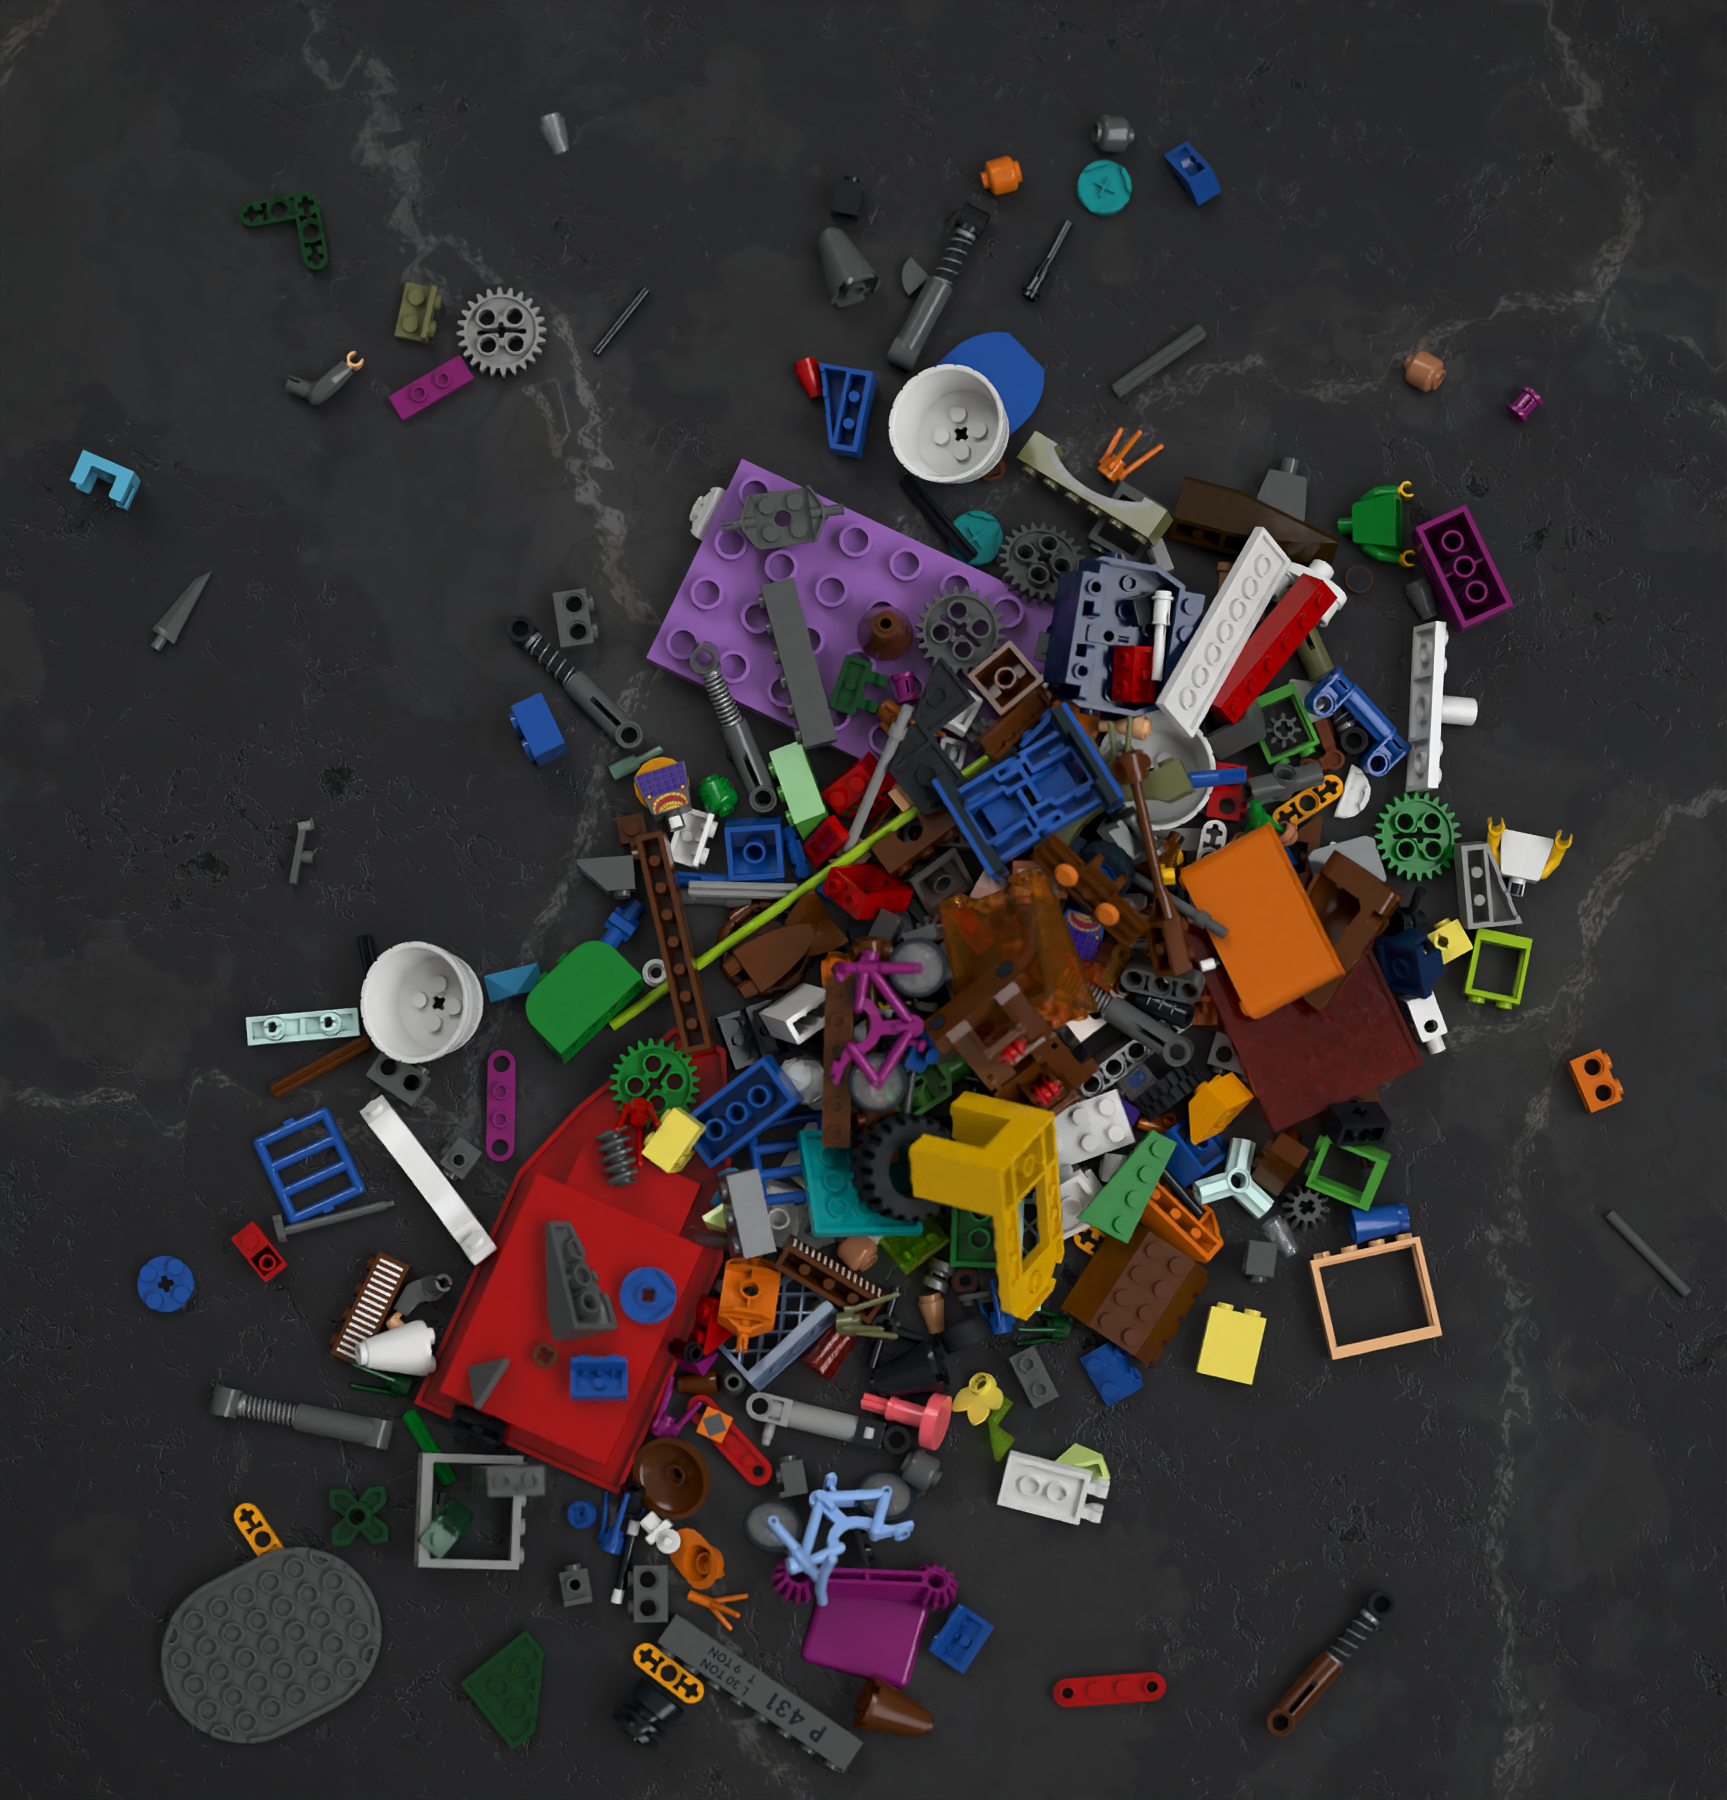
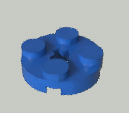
M160 1256L150 1260L140 1270L137 1287L141 1299L149 1308L160 1312H173L182 1308L190 1299L195 1288V1280L191 1269L184 1262L171 1256ZM167 1276L168 1280H173L174 1285L170 1286L169 1292H165L164 1288H159L158 1283L162 1282V1277Z
M652 1267L636 1269L623 1281L620 1291L621 1306L625 1313L634 1321L644 1324L658 1323L667 1318L674 1309L677 1300L675 1284L670 1276L662 1270ZM644 1288L656 1291L653 1296L655 1299L653 1303L649 1301L642 1302L643 1293L641 1291Z

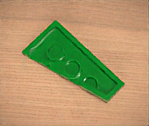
M1150 1130L1129 1154L1122 1166L1113 1173L1106 1185L1097 1192L1089 1205L1076 1218L1128 1244L1177 1143Z

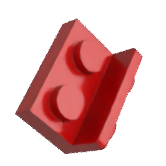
M1114 646L1112 701L1155 703L1156 681H1151L1154 647Z

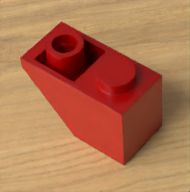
M252 1221L231 1238L265 1283L288 1266L257 1222Z
M701 1294L700 1302L696 1307V1320L694 1329L690 1334V1341L700 1344L703 1355H709L733 1335L731 1331L717 1323L721 1296Z

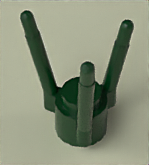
M1041 1309V1311H1035L1034 1313L1050 1318V1320H1045L1044 1327L1027 1326L1016 1328L1017 1332L1044 1333L1045 1336H1048L1016 1342L1017 1347L1059 1343V1340H1068L1070 1320L1069 1318L1061 1317V1312Z
M352 1361V1367L387 1381L386 1387L390 1389L351 1383L349 1387L360 1391L389 1395L397 1399L399 1395L406 1397L414 1377L392 1372L389 1376L375 1369L366 1368L364 1365L359 1366L357 1362Z

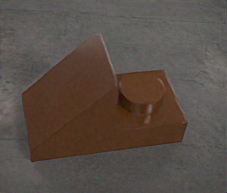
M1321 816L1315 817L1297 831L1298 838L1294 844L1306 845L1305 849L1300 850L1299 866H1303L1302 873L1311 874L1306 858L1312 850L1319 848L1323 819Z

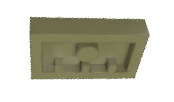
M406 282L394 335L395 338L428 344L429 337H434L437 321H433L435 310H440L443 297L442 294H439L438 286L432 285L428 287Z

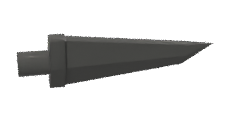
M212 571L196 578L161 620L154 625L152 631L157 636L150 645L152 648L160 652L166 641L172 644L176 642Z

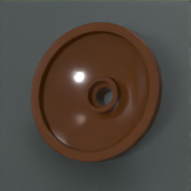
M659 1437L645 1444L634 1459L632 1468L633 1482L640 1483L646 1487V1494L642 1497V1502L655 1514L668 1519H683L695 1514L706 1503L711 1488L710 1472L702 1455L688 1442L675 1437ZM677 1468L682 1472L683 1476L678 1473Z

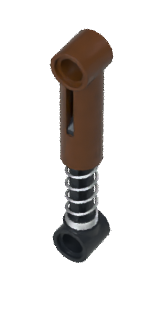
M1375 1590L1368 1595L1366 1603L1362 1606L1363 1610L1359 1612L1360 1616L1357 1620H1352L1353 1624L1349 1629H1345V1634L1341 1638L1337 1637L1338 1642L1334 1646H1330L1329 1652L1322 1651L1279 1702L1268 1711L1265 1716V1726L1271 1734L1277 1737H1284L1293 1731L1295 1725L1344 1670L1342 1662L1346 1657H1351L1350 1653L1354 1648H1358V1643L1362 1639H1366L1365 1635L1369 1631H1373V1626H1377L1379 1622L1382 1623L1385 1618L1393 1615L1396 1610V1601L1392 1594L1384 1590ZM1380 1596H1384L1388 1601V1607L1384 1612H1377L1374 1609V1601ZM1307 1689L1308 1692H1307V1693L1304 1695V1697L1298 1702V1704L1292 1709V1711L1289 1712L1288 1709L1294 1704V1702H1295V1701L1301 1696V1694ZM1279 1714L1285 1715L1287 1725L1281 1730H1276L1272 1725L1273 1718Z

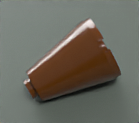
M881 605L870 609L862 616L857 628V638L863 651L873 659L883 661L895 660L903 655L911 645L913 628L909 618L903 611L893 606ZM886 625V626H889L890 628H888V629H883L881 626Z
M872 1674L871 1678L873 1681L867 1680L855 1704L854 1709L858 1710L859 1714L858 1719L852 1717L853 1727L859 1730L922 1738L924 1734L928 1735L931 1732L934 1719L931 1718V1712L880 1676Z

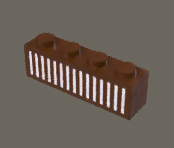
M791 1233L776 1255L773 1267L843 1309L844 1306H854L886 1294L884 1289L851 1271L821 1251L799 1241ZM883 1303L856 1311L855 1314H860L861 1320L870 1324Z
M380 1251L377 1256H371L365 1269L369 1271L365 1282L359 1281L353 1295L357 1299L353 1307L347 1306L341 1321L345 1322L341 1332L336 1331L329 1344L333 1348L330 1354L349 1363L352 1361L357 1362L355 1357L356 1344L362 1343L364 1339L380 1334L412 1266Z

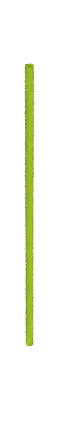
M1020 739L1012 746V748L1021 742ZM984 754L960 772L967 779L988 763L990 759ZM912 805L696 959L699 971L800 900L807 892L812 889L814 890L825 882L831 867L849 865L869 851L874 844L889 833L897 831L914 819L919 811ZM666 980L609 1021L614 1031L669 993L668 981Z

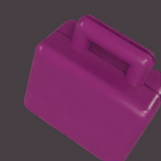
M827 1597L828 1602L825 1606H819L817 1601H815L801 1650V1656L806 1662L873 1681L871 1678L872 1674L880 1676L896 1688H905L909 1684L929 1615L927 1606L922 1608V1602L916 1600Z

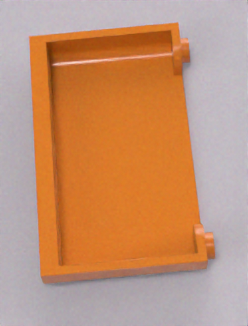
M1266 823L1180 869L1181 876L1178 877V881L1183 890L1189 892L1196 909L1206 911L1212 915L1211 918L1229 929L1224 939L1208 929L1207 931L1241 999L1239 1005L1246 1017L1251 1016L1253 1019H1260L1346 974L1272 823Z

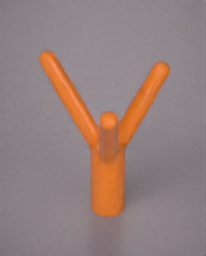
M690 1590L687 1600L709 1608L726 1629L731 1631L732 1626L720 1611L735 1618H739L740 1613L718 1603L747 1599L748 1594L743 1593L712 1598Z

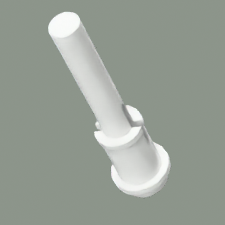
M1157 590L1155 591V596H1152V600H1154L1152 625H1155L1151 681H1162L1166 626H1170L1171 601H1174L1170 591Z

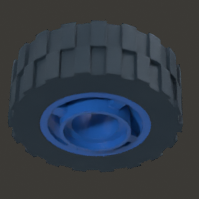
M1107 840L1088 842L1077 855L1088 864L1100 852L1105 857L1100 870L1113 881L1121 874L1128 879L1117 892L1123 898L1132 885L1136 874L1134 873L1135 865L1132 863V858L1130 855L1128 856L1126 850L1113 842L1110 843Z

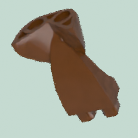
M812 889L797 902L782 928L763 934L734 950L731 957L722 965V969L729 978L740 971L744 973L747 980L736 988L745 1000L756 994L760 996L773 987L803 956H816L833 951L846 944L848 939L828 917L816 892Z

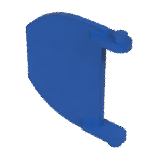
M990 332L969 338L955 347L934 366L937 367V365L943 364L963 365L972 368L974 371L976 370L986 377L997 390L1003 402L1009 422V436L1032 415L1043 391L1044 369L1010 333Z

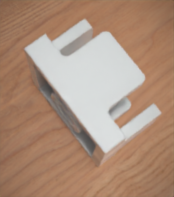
M1070 1164L1059 1169L1064 1240L1091 1227L1076 1217L1089 1205L1097 1192L1103 1188L1091 1169L1085 1171V1174H1083L1081 1169L1073 1172ZM1036 1192L1033 1193V1197H1032V1199H1033L1034 1202H1035Z

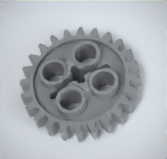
M498 287L497 295H493L490 289H487V298L485 299L480 294H477L478 303L475 304L468 301L471 311L462 310L461 313L466 320L458 321V326L464 328V330L458 331L457 337L465 338V340L458 343L459 347L468 348L463 354L464 358L473 356L470 363L471 366L474 367L480 363V373H484L489 368L491 377L495 376L497 370L501 371L503 378L506 377L507 370H511L512 374L517 376L516 368L519 366L522 370L527 371L525 362L529 361L535 364L536 361L532 355H542V350L537 345L546 344V340L539 337V335L547 333L546 328L539 327V325L545 322L544 317H536L540 312V308L535 307L531 309L533 299L530 298L524 302L523 292L514 297L512 288L508 290L507 295H503L501 287ZM511 313H520L523 316L521 322L518 324L509 323L508 317ZM484 314H492L495 317L491 325L486 326L480 323V319ZM500 327H504L507 332L504 334V338H499L497 334ZM521 329L526 330L525 334L512 333L513 331H519ZM479 331H484L488 333L492 332L491 334H485L482 336L477 335ZM516 339L524 343L523 348L517 352L509 349L510 342ZM486 341H493L496 344L495 350L490 353L483 352L481 346Z

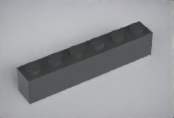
M794 578L761 586L762 594H758L757 597L761 611L767 610L769 617L768 621H764L768 638L774 636L776 647L771 648L775 664L781 663L784 674L779 675L782 690L789 691L791 701L786 702L790 718L796 717L798 728L793 730L797 745L803 744L806 751L836 743L835 729Z

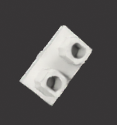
M651 1512L640 1522L641 1526L650 1534L645 1539L651 1545L656 1542L658 1549L663 1553H673L679 1548L681 1543L680 1536L675 1530L670 1529L674 1524L669 1519L663 1522L654 1512Z

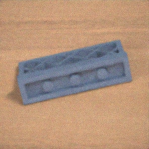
M788 1275L780 1279L778 1298H782L781 1309L776 1311L775 1317H780L779 1330L757 1335L759 1336L758 1349H748L747 1353H742L743 1343L741 1344L740 1353L736 1352L735 1349H727L723 1343L718 1347L758 1392L836 1322V1314L839 1313L825 1297L811 1290L812 1292H807V1287L803 1284L801 1292H788V1284L793 1280ZM787 1298H801L799 1311H786ZM806 1298H818L822 1302L814 1311H805ZM785 1317H799L798 1326L793 1330H784ZM764 1336H778L777 1345L773 1349H763ZM744 1355H757L756 1364L747 1371L743 1367Z

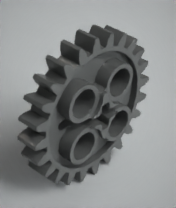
M1033 522L1030 524L1029 529L1021 525L1018 532L1013 529L1010 536L1004 538L996 563L1000 564L997 572L1004 574L1001 580L1002 583H1011L1008 591L1018 590L1017 598L1026 595L1027 603H1030L1034 598L1037 599L1038 606H1041L1043 600H1046L1049 606H1052L1056 599L1060 575L1058 570L1078 571L1080 560L1086 558L1085 555H1079L1082 547H1073L1075 538H1064L1066 535L1065 530L1060 534L1056 533L1055 525L1051 530L1046 529L1045 523H1042L1040 529H1037Z
M954 586L953 594L949 595L947 590L943 589V598L940 599L934 594L932 595L933 605L927 602L924 603V607L928 612H919L918 614L924 622L916 623L915 627L923 630V632L916 634L915 639L924 641L918 646V650L927 649L928 652L924 655L923 659L933 658L932 668L935 667L938 658L943 657L956 675L958 670H962L964 677H967L968 669L972 668L974 670L993 654V650L997 651L1002 647L997 641L1005 640L1006 636L998 633V631L1005 629L1006 624L997 622L1003 617V613L994 614L993 611L996 609L997 603L988 605L989 595L980 599L978 598L979 589L971 595L969 594L968 586L964 588L963 593H959L957 586ZM956 605L962 606L966 611V615L963 618L956 619L950 613L951 608ZM942 615L945 616L959 629L965 626V634L979 642L981 646L977 648L964 635L956 637L955 628L943 622L940 617ZM976 623H984L988 628V632L983 636H978L973 632L972 627ZM938 627H943L948 631L949 636L947 639L940 641L935 639L933 631ZM965 644L970 648L971 653L968 657L961 658L955 653V648L958 645Z

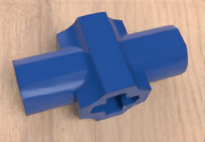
M633 897L629 899L623 909L617 907L605 923L604 927L607 928V931L599 941L609 944L615 950L622 940L627 943L641 923L637 920L646 907Z

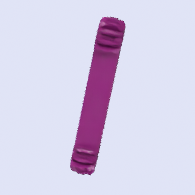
M785 1558L773 1571L774 1575L771 1579V1586L775 1587V1596L783 1595V1603L789 1599L792 1600L794 1606L799 1603V1600L806 1604L811 1596H816L814 1589L815 1581L808 1574H805L804 1571L789 1575ZM935 1562L931 1563L930 1567L923 1563L918 1571L833 1568L828 1577L826 1593L827 1597L918 1600L922 1602V1608L929 1605L934 1612L938 1606L945 1609L949 1603L954 1601L958 1581L953 1580L955 1577L954 1572H946V1564L939 1568Z

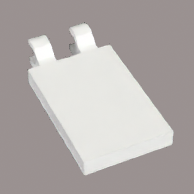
M1010 1450L997 1504L1079 1525L1081 1518L1094 1523H1100L1104 1505L1099 1503L1085 1504L1087 1493L1099 1498H1106L1110 1481L1104 1478L1091 1479L1092 1471Z

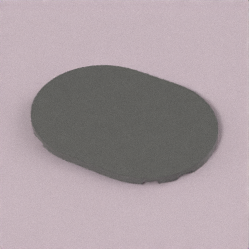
M286 1547L269 1551L204 1584L182 1602L168 1624L162 1643L161 1669L165 1687L170 1699L182 1716L190 1724L211 1737L237 1743H259L275 1739L336 1708L362 1687L375 1665L380 1650L382 1625L379 1608L367 1582L351 1565L341 1558L323 1550L309 1547Z

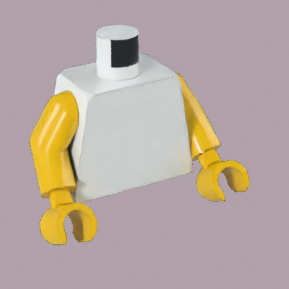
M1492 817L1487 819L1489 832L1486 843L1491 848L1502 874L1501 877L1509 878L1507 891L1513 896L1523 897L1526 882L1536 884L1540 879H1546L1559 866L1566 849L1572 843V834H1570V838L1566 841L1560 839L1562 830L1557 831L1554 844V839L1505 829L1502 817L1501 823L1498 826H1492Z

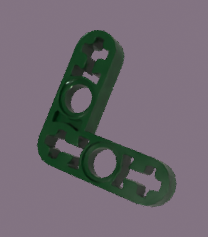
M300 192L245 203L239 211L240 220L249 229L296 221L306 267L312 272H321L327 268L329 256L317 198L312 193ZM304 199H308L309 203H314L309 208L312 218L317 216V219H306L304 209L299 208L303 204ZM278 203H282L287 207L286 214L280 218L273 216L271 213L272 207ZM262 206H266L269 220H265L264 215L256 216L254 222H250L249 218H245L249 214L250 209H254L255 213L264 212ZM309 225H315L319 229V234L314 239H307L303 235L304 229ZM316 245L319 256H324V259L319 260V265H314L313 261H309V259L313 258L311 246Z

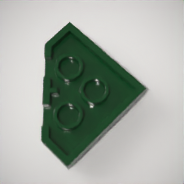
M528 1630L460 1683L512 1750L535 1733L544 1650Z

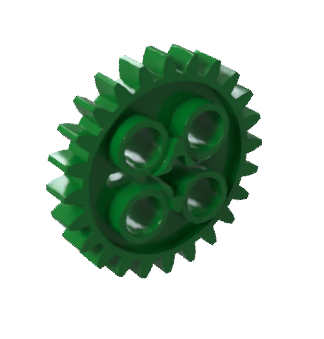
M1418 791L1412 792L1410 797L1407 793L1400 794V800L1397 797L1391 798L1392 806L1389 804L1382 806L1386 814H1376L1377 819L1381 823L1372 825V828L1378 830V834L1371 836V838L1379 842L1376 845V849L1382 852L1380 855L1381 860H1387L1384 869L1387 870L1394 867V877L1399 876L1403 872L1404 881L1410 880L1412 874L1415 882L1421 881L1422 875L1426 881L1432 879V873L1435 876L1441 875V868L1448 869L1451 867L1447 859L1454 860V853L1451 852L1454 850L1453 844H1456L1454 839L1461 837V834L1454 833V828L1460 824L1451 823L1450 820L1454 817L1455 813L1446 814L1445 810L1448 804L1438 806V796L1429 801L1428 792L1423 793L1421 798ZM1399 816L1404 817L1407 821L1405 830L1398 826ZM1426 816L1433 819L1434 827L1432 830L1425 826L1424 820ZM1412 833L1416 835L1439 834L1440 837L1439 839L1424 838L1417 841L1416 838L1394 839L1393 835H1409ZM1427 843L1431 844L1435 849L1433 857L1428 856L1425 851ZM1400 844H1404L1408 848L1406 858L1399 853L1398 848Z
M648 1038L647 1046L645 1047L641 1041H637V1050L627 1046L629 1055L627 1057L622 1054L618 1055L623 1061L622 1064L612 1065L618 1070V1073L609 1075L610 1078L616 1080V1084L609 1086V1089L617 1090L618 1093L611 1099L612 1101H621L617 1110H622L623 1103H628L631 1099L640 1097L650 1087L648 1079L650 1077L657 1078L666 1064L670 1063L671 1068L658 1082L661 1087L659 1089L653 1088L645 1099L649 1102L650 1098L655 1095H660L663 1098V1107L655 1111L659 1121L668 1109L672 1110L674 1107H681L687 1113H690V1109L686 1104L688 1102L696 1103V1100L691 1097V1093L700 1091L698 1088L693 1087V1083L699 1081L700 1078L691 1074L698 1068L697 1066H688L692 1057L682 1058L681 1056L684 1052L682 1047L676 1052L673 1051L675 1043L672 1041L667 1047H664V1040L662 1038L659 1039L657 1045H654L652 1038ZM649 1056H656L660 1061V1066L656 1071H648L645 1067V1061ZM673 1073L681 1077V1085L677 1089H670L667 1086V1078ZM634 1077L639 1078L642 1082V1088L637 1093H631L627 1088L628 1081ZM651 1117L645 1123V1128L649 1129L652 1122Z

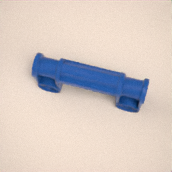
M1339 665L1335 666L1306 695L1304 707L1312 715L1328 717L1342 704L1375 740L1359 756V768L1366 774L1378 777L1383 776L1400 759L1407 755L1412 745L1410 742H1405L1396 732L1397 728L1363 693L1358 685L1348 680L1342 673L1343 669ZM1323 697L1324 707L1318 711L1316 702L1318 698ZM1377 756L1378 766L1372 770L1370 762L1373 757Z

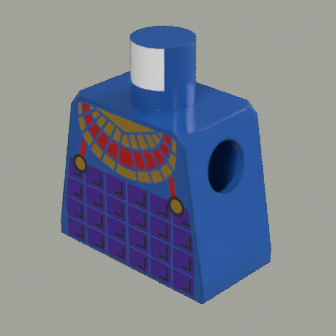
M1068 901L1049 934L1047 947L1096 962L1093 959L1097 955L1100 942L1103 939L1104 927L1097 921L1095 923L1090 920L1091 916L1077 902Z

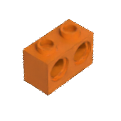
M1598 1049L1566 1063L1587 1114L1622 1101L1620 1095L1624 1092L1617 1078L1613 1079L1609 1069L1613 1067L1607 1053H1602L1601 1049ZM1587 1060L1596 1062L1598 1071L1595 1075L1586 1073L1584 1065ZM1598 1086L1607 1088L1609 1097L1606 1101H1600L1596 1097L1595 1091Z

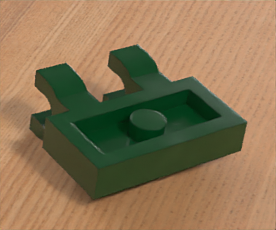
M846 654L828 706L829 709L856 717L859 709L877 716L880 703L863 698L862 696L867 683L886 690L890 680L889 677L871 671L873 667L872 662Z

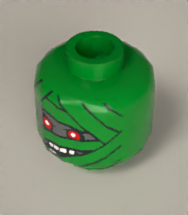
M714 774L701 781L697 796L708 814L712 813L720 817L731 814L734 811L733 806L738 801V794L730 780L725 776Z

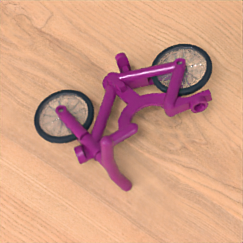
M911 938L901 942L892 951L888 962L878 961L879 953L864 949L860 961H838L831 967V973L834 974L835 981L840 983L845 980L846 974L858 975L853 1010L856 1013H861L865 1010L870 1017L871 1027L867 1037L861 1042L848 1041L845 1044L840 1061L834 1059L829 1076L834 1077L832 1083L838 1085L845 1065L853 1059L855 1064L848 1075V1091L852 1100L860 1108L868 1112H886L896 1107L902 1101L907 1090V1075L898 1060L908 1044L915 1046L916 1050L922 1053L926 1045L925 1039H912L922 1033L924 1028L922 1019L917 1015L909 1013L881 975L888 974L893 986L900 993L909 997L921 998L936 992L946 979L948 971L947 959L937 944L925 938ZM869 978L900 1020L882 1021L880 1011L872 1000L866 997ZM900 1034L888 1055L872 1053L864 1056V1053L878 1042L881 1035Z

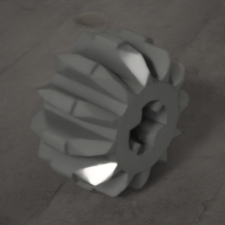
M1299 1185L1295 1186L1294 1190L1297 1197L1287 1192L1286 1197L1292 1203H1282L1283 1208H1291V1212L1283 1215L1284 1218L1288 1219L1294 1216L1295 1219L1291 1222L1290 1226L1294 1228L1301 1221V1231L1304 1232L1307 1230L1308 1222L1313 1230L1318 1229L1315 1218L1319 1222L1325 1223L1326 1218L1320 1212H1330L1329 1207H1321V1203L1329 1200L1328 1197L1325 1196L1318 1199L1317 1196L1321 1192L1315 1190L1311 1194V1188L1305 1186L1303 1194ZM1310 1201L1313 1205L1310 1206V1208H1313L1312 1213L1302 1214L1300 1212L1302 1207H1299L1300 1202L1306 1203Z

